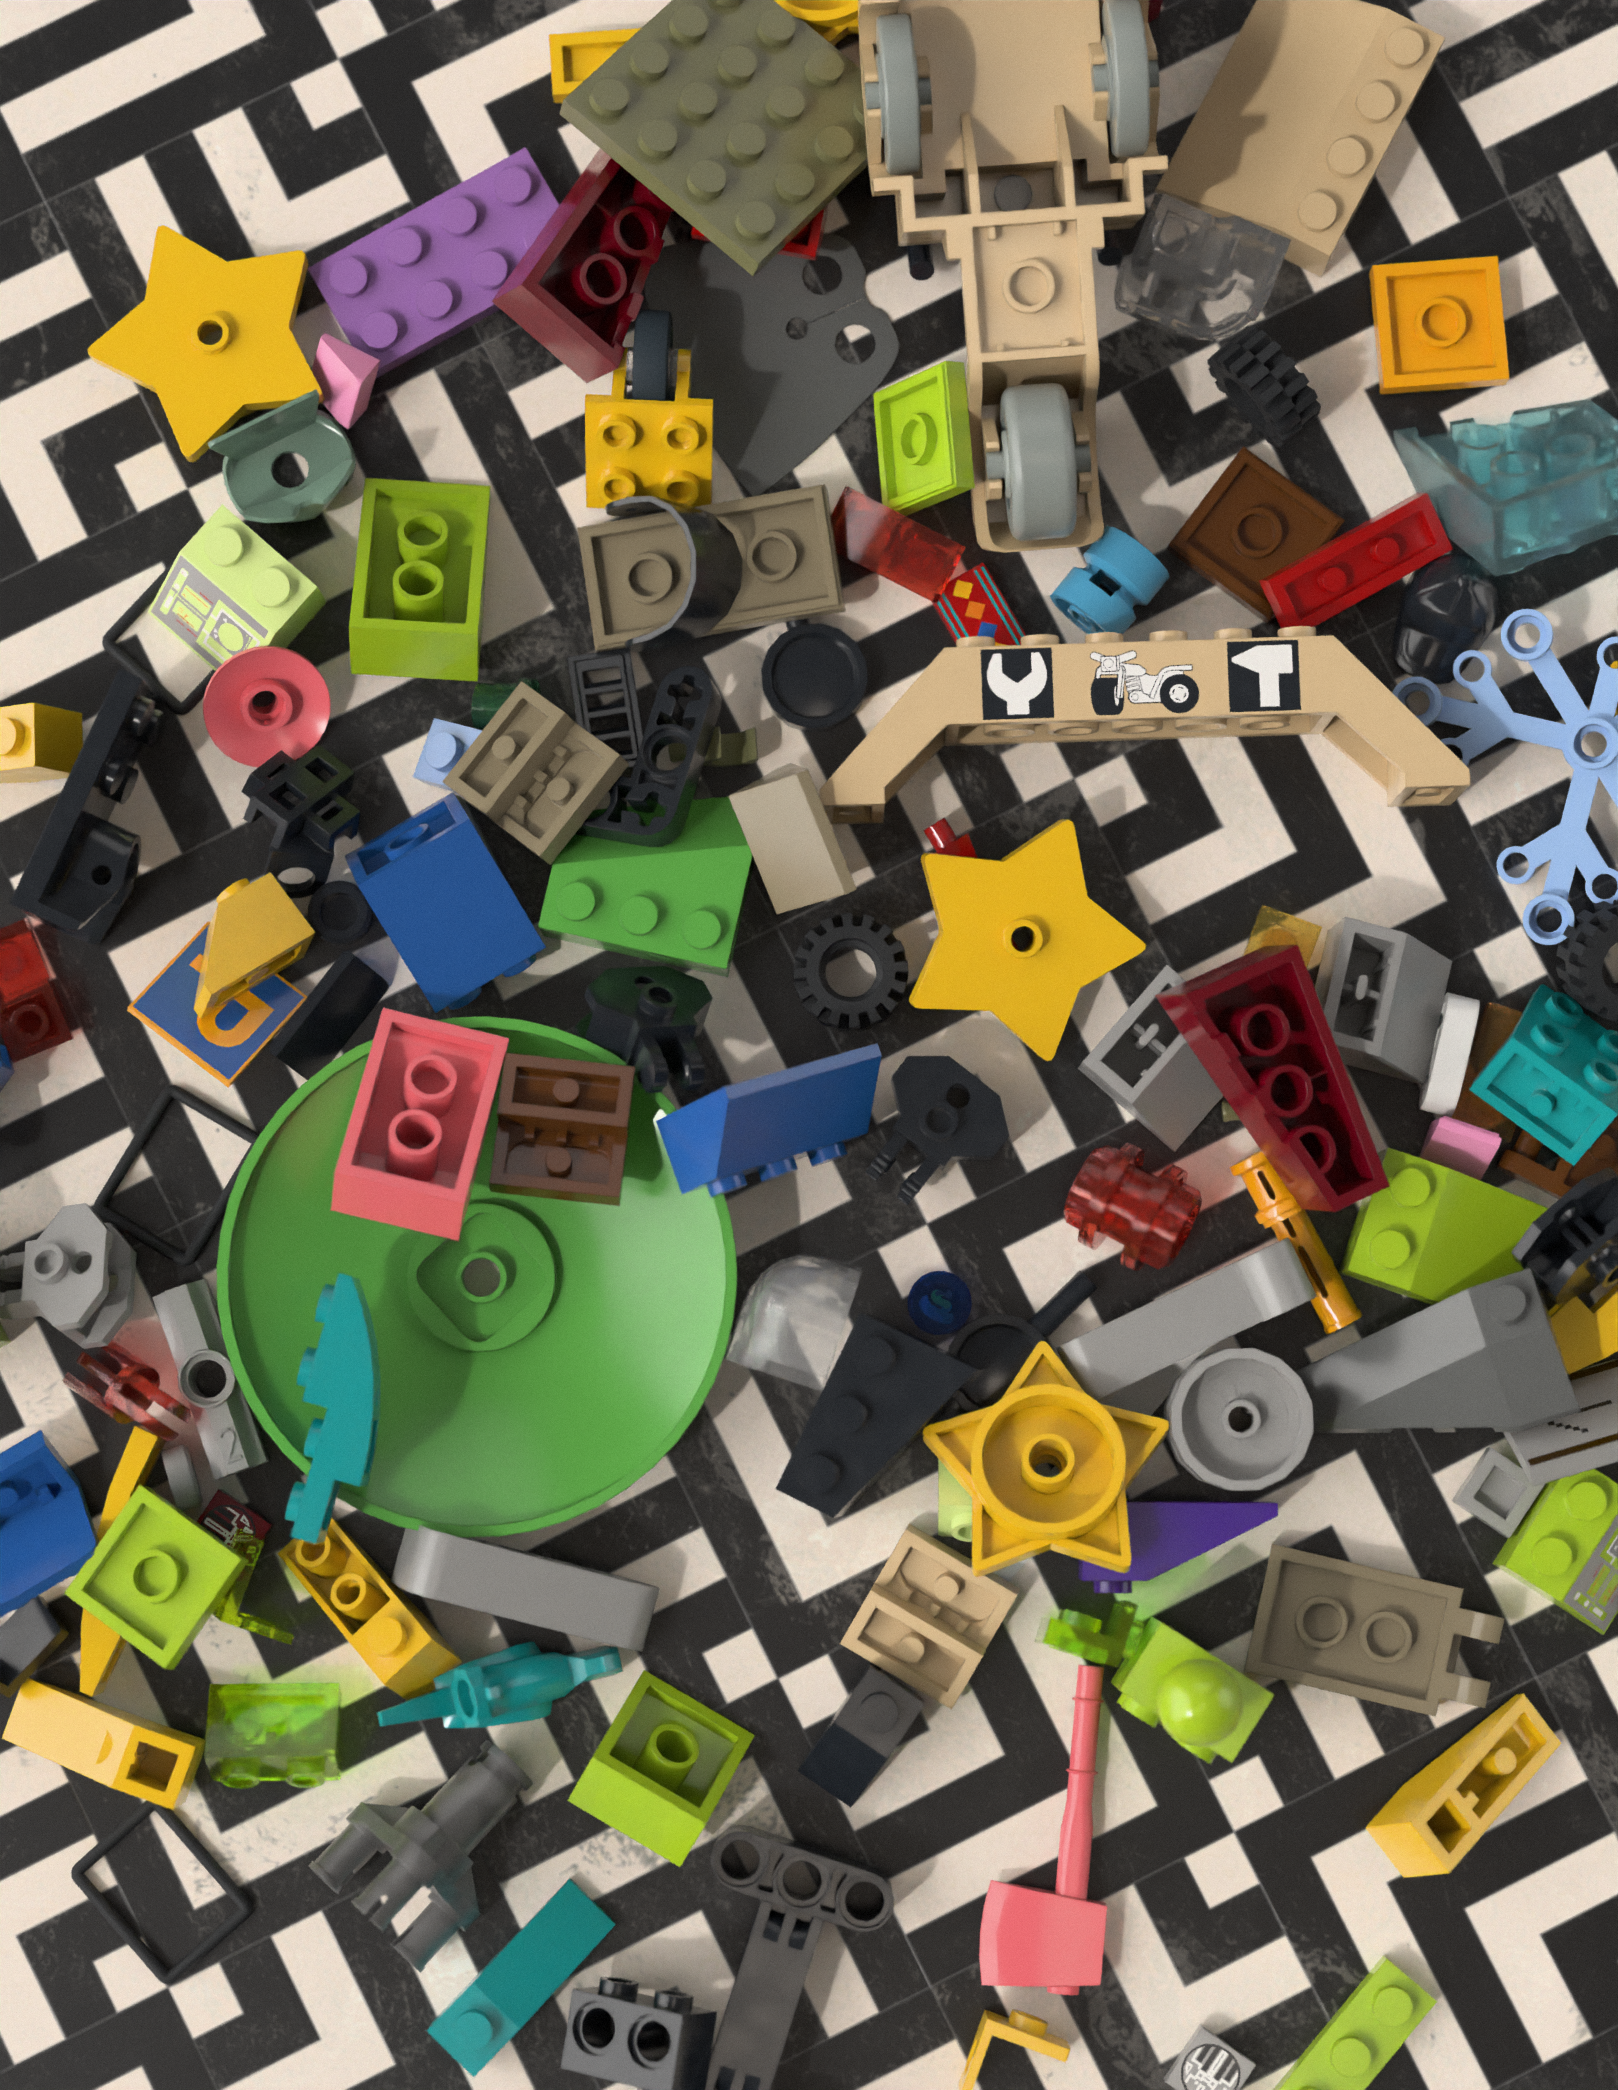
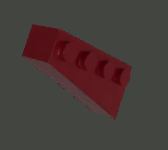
M599 149L492 302L584 382L589 383L618 369L625 351V347L622 344L630 323L636 320L644 299V296L641 295L651 265L658 261L665 242L661 238L670 213L674 210L602 149Z
M1298 944L1264 946L1155 995L1301 1209L1336 1212L1390 1186Z

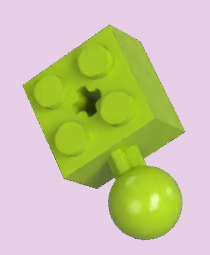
M1152 1616L1111 1680V1683L1122 1692L1117 1700L1121 1707L1153 1728L1161 1721L1163 1727L1172 1736L1171 1738L1209 1764L1212 1763L1217 1753L1230 1762L1234 1761L1274 1696L1268 1690Z

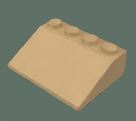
M1256 0L1169 163L1168 170L1161 178L1155 193L1321 277L1427 78L1445 37L1390 9L1360 0Z

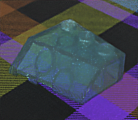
M1590 399L1517 410L1510 417V423L1498 425H1477L1473 418L1450 421L1449 433L1419 437L1416 427L1394 430L1395 445L1416 493H1428L1447 537L1496 577L1519 572L1530 564L1558 554L1571 553L1582 545L1612 534H1618V420Z

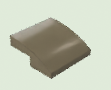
M521 681L442 782L505 832L551 865L629 766V763L616 751L575 723L564 711Z

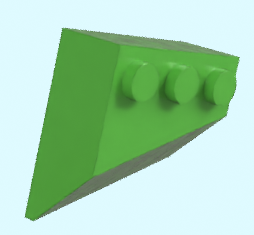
M729 797L692 800L681 834L672 843L662 847H646L574 834L552 864L538 924L542 935L728 977L755 863ZM657 804L653 813L635 811L632 806H627V811L639 814L648 826H650L654 817H664L666 813L660 804ZM607 809L593 810L587 819L601 816Z

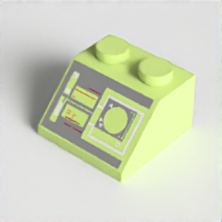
M222 504L179 552L148 613L216 671L230 657L246 649L260 646L286 648L326 604V600L313 582Z

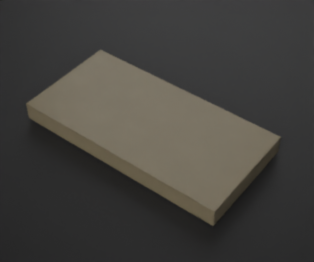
M825 484L696 507L714 514L733 533L743 559L741 589L729 613L703 636L846 612L828 490ZM663 512L578 527L595 651L602 652L626 648L625 642L627 640L649 634L667 624L683 604L691 578V552L683 528L671 513Z

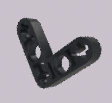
M682 666L671 671L663 679L657 691L631 778L620 776L608 791L610 794V804L607 810L601 816L586 819L575 834L646 847L665 846L672 843L681 834L721 709L719 690L702 669L694 666ZM693 688H696L702 696L701 699L690 700L684 711L678 702L679 697H689ZM683 720L686 721L692 731L682 727ZM672 743L686 745V757L677 768L672 770L657 768V756L665 746ZM627 801L635 811L653 813L657 804H660L666 813L664 817H654L650 826H648L639 814L627 811Z

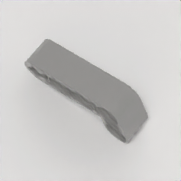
M1288 1237L1056 1347L1063 1364L1084 1392L1093 1399L1098 1400L1249 1327L1293 1309L1317 1297Z
M421 1525L418 1531L405 1528L391 1578L393 1584L416 1595L642 1652L660 1590L656 1586L472 1537L449 1535Z

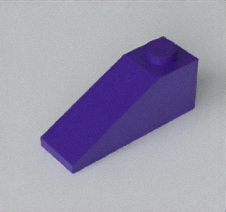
M1126 1501L1131 1550L1130 1570L1127 1573H1120L1079 1559V1579L1082 1581H1094V1593H1132V1581H1149L1277 1517L1278 1503Z

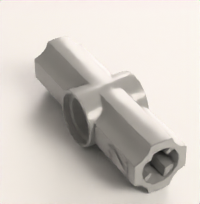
M201 1279L187 1283L152 1297L178 1371V1388L184 1399L189 1403L214 1479L219 1480L269 1462L270 1460L252 1408L247 1402L232 1369L222 1335L219 1312L208 1280ZM209 1361H216L226 1372L227 1380L221 1393L209 1398L199 1391L196 1384V1376L202 1365Z

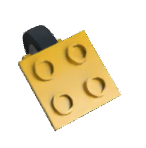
M656 309L639 310L635 321L633 347H625L618 369L613 371L611 395H585L586 508L606 509L605 506L607 504L632 496H654L693 507L712 504L713 399L690 398L692 350L673 349V319L670 311ZM627 385L632 386V399H627ZM672 387H676L675 401H671Z

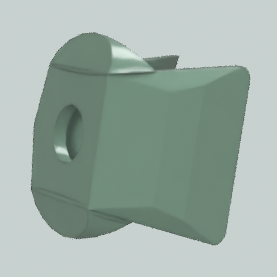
M317 389L207 443L211 450L225 456L222 470L225 487L232 503L245 520L270 525V523L300 522L315 519L353 478L356 460L351 442L342 427L331 416L317 410L319 402ZM287 453H295L304 457L309 467L308 476L305 481L293 488L279 485L274 480L272 473L276 460Z

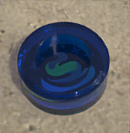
M933 1271L923 1275L914 1283L908 1295L907 1307L912 1321L919 1329L931 1335H947L958 1330L967 1321L972 1308V1299L967 1285L958 1276L946 1271Z

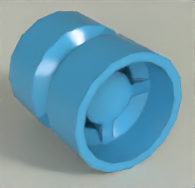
M1106 526L1102 539L1093 543L1083 554L1087 566L1085 568L1073 567L1050 597L1055 606L1086 634L1101 632L1124 634L1136 619L1133 607L1135 605L1146 606L1170 576L1163 564L1137 540L1115 527ZM1100 584L1104 585L1113 595L1110 597L1098 586Z

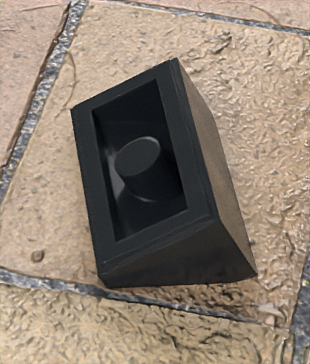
M349 950L343 951L269 1045V1052L303 1078L309 1080L333 1061L386 993L389 984Z

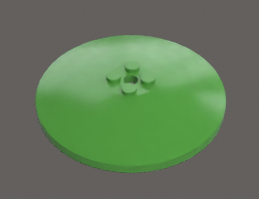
M490 1016L453 1017L436 1020L509 1038V1044L506 1053L626 1066V1062L584 1038L538 1023ZM372 1039L335 1059L301 1085L278 1109L261 1132L240 1169L227 1204L220 1233L217 1259V1302L222 1335L232 1369L247 1402L262 1427L281 1451L308 1476L313 1458L304 1456L306 1439L313 1419L316 1417L324 1420L327 1408L302 1401L306 1387L297 1385L300 1364L307 1347L315 1349L318 1347L324 1323L315 1321V1315L325 1284L335 1285L339 1273L358 1278L370 1308L378 1346L381 1376L380 1420L376 1451L368 1486H356L341 1482L337 1498L365 1514L400 1527L418 1531L421 1525L457 1537H499L535 1531L568 1521L609 1501L628 1489L654 1468L675 1446L696 1418L715 1383L727 1351L734 1322L737 1295V1251L732 1220L725 1196L723 1194L710 1198L707 1187L681 1194L656 1123L657 1120L677 1111V1109L662 1092H645V1089L642 1088V1083H639L636 1075L634 1079L620 1206L490 1192L489 1181L498 1126L497 1109L503 1074L502 1068L459 1241L331 1211L335 1169L373 1043ZM486 1259L492 1261L498 1267L500 1283L497 1289L490 1295L483 1297L475 1296L469 1292L465 1285V1272L471 1263L476 1260Z

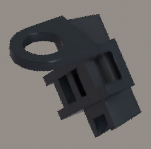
M317 745L298 761L293 760L282 750L250 773L241 791L250 798L243 819L251 825L263 816L277 827L268 849L270 852L264 876L271 872L290 899L311 896L327 881L335 856V838L340 833H343L349 839H353L358 833L360 811L343 798L351 792L355 772L320 745ZM325 769L334 777L327 782L317 773ZM289 791L302 802L295 806L282 795ZM290 868H305L313 873L309 880L299 884H288L278 879L280 873Z

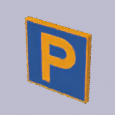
M208 921L128 1006L127 1011L229 1088L287 1024L308 996L279 974H275L200 1019L194 1010V1003L208 927L210 925Z

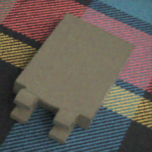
M1272 1544L1244 1671L1435 1717L1440 1698L1485 1708L1491 1682L1456 1674L1454 1670L1462 1636L1499 1644L1504 1618L1460 1608L1464 1590L1462 1588Z

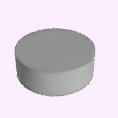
M182 1444L162 1450V1458L176 1507L182 1512L200 1507L203 1498L188 1447H184Z

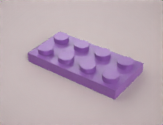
M525 147L307 269L349 344L381 360L376 378L500 310L492 302L493 298L557 210L559 204Z

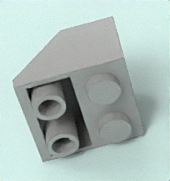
M1345 917L1328 930L1315 990L1343 1064L1421 1085L1424 1084L1452 961L1408 933Z
M1166 965L1084 1059L1078 1069L1175 1152L1223 1097V1094L1155 997V995L1186 982Z

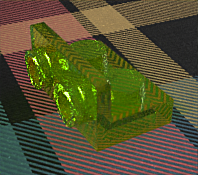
M1126 1600L1115 1601L1103 1635L1099 1633L1103 1621L1068 1609H1060L1057 1619L1052 1617L1041 1618L1034 1642L1106 1667L1119 1668L1121 1658L1133 1659L1143 1632L1144 1621L1134 1618L1138 1604Z
M210 1684L204 1758L212 1780L220 1781L225 1786L238 1789L255 1787L259 1785L260 1781H286V1783L294 1787L314 1788L323 1785L325 1781L340 1780L342 1771L338 1754L342 1699L340 1684Z

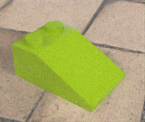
M365 478L349 621L351 674L478 682L484 609L490 486Z
M1389 1147L1378 1152L1390 1186L1362 1199L1338 1271L1339 1274L1434 1305L1465 1289L1524 1270L1515 1261L1511 1252L1530 1225L1549 1208L1448 1167Z

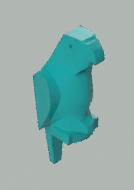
M526 1642L467 1662L433 1678L436 1690L379 1711L377 1715L380 1726L441 1717L445 1728H482L532 1721L550 1715L552 1701L566 1696L580 1683L616 1675L622 1672L623 1668L618 1647L602 1646L562 1655L556 1652L542 1653L535 1642Z

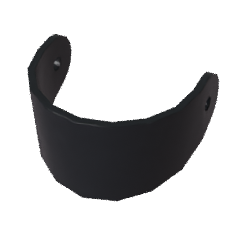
M654 496L626 497L605 506L606 513L610 516H631L653 511H669L683 528L691 552V578L683 604L667 624L649 634L627 640L625 642L627 651L643 652L678 646L705 635L729 613L741 589L743 559L733 533L714 514L684 503Z

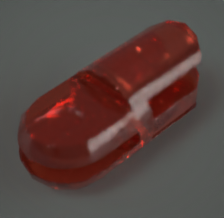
M113 1339L108 1346H102L101 1348L107 1351L111 1357L127 1366L118 1374L85 1351L80 1354L76 1362L109 1385L105 1396L69 1372L63 1378V1383L117 1423L127 1424L136 1420L167 1442L175 1440L180 1434L147 1411L154 1401L188 1424L191 1417L190 1409L159 1388L160 1375L156 1369Z

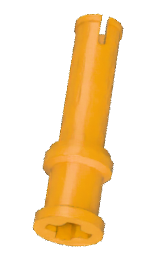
M1260 1150L1230 1166L1229 1169L1233 1176H1241L1258 1208L1257 1213L1254 1215L1258 1223L1263 1224L1265 1229L1271 1226L1278 1241L1289 1237L1317 1297L1310 1301L1324 1325L1325 1333L1335 1332L1361 1318L1363 1315L1360 1309H1357L1306 1210L1301 1209L1263 1152Z

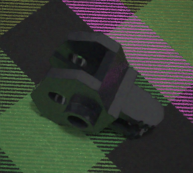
M667 966L608 968L587 986L584 997L592 1011L575 1025L573 1035L584 1038L616 1055L626 1062V1066L635 1067V1075L639 1083H642V1088L645 1089V1092H662L668 1086V1074H673L682 1090H699V1087L704 1084L706 1069L696 1045L713 999L704 981ZM642 983L646 985L641 990L635 984Z
M907 1056L891 1078L899 1120L893 1126L892 1132H894V1135L872 1161L865 1173L877 1181L880 1176H885L894 1165L896 1156L906 1143L913 1147L926 1159L917 1171L912 1172L900 1186V1193L897 1195V1198L908 1206L938 1168L943 1170L950 1161H991L1009 1137L1000 1095L950 1056ZM952 1090H961L967 1095L968 1104L962 1108H955L947 1101V1094Z
M1610 1167L1577 1183L1530 1225L1511 1252L1515 1261L1524 1270L1531 1268L1537 1284L1558 1305L1584 1292L1588 1295L1598 1285L1608 1287L1618 1281V1175Z

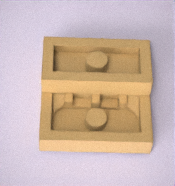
M908 1524L840 1644L952 1710L1021 1588L993 1572L976 1577L972 1572L971 1559L915 1526Z

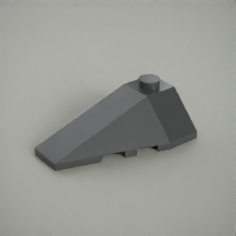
M1531 1268L1465 1289L1295 1371L1301 1377L1313 1403L1314 1433H1390L1393 1429L1432 1428L1434 1432H1456V1428H1494L1495 1432H1519L1581 1412L1543 1295Z

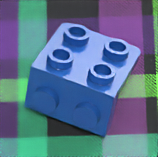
M41 1430L0 1453V1617L13 1610L22 1608L31 1599L65 1579L77 1575L85 1562L93 1556L95 1548L99 1544L78 1477Z

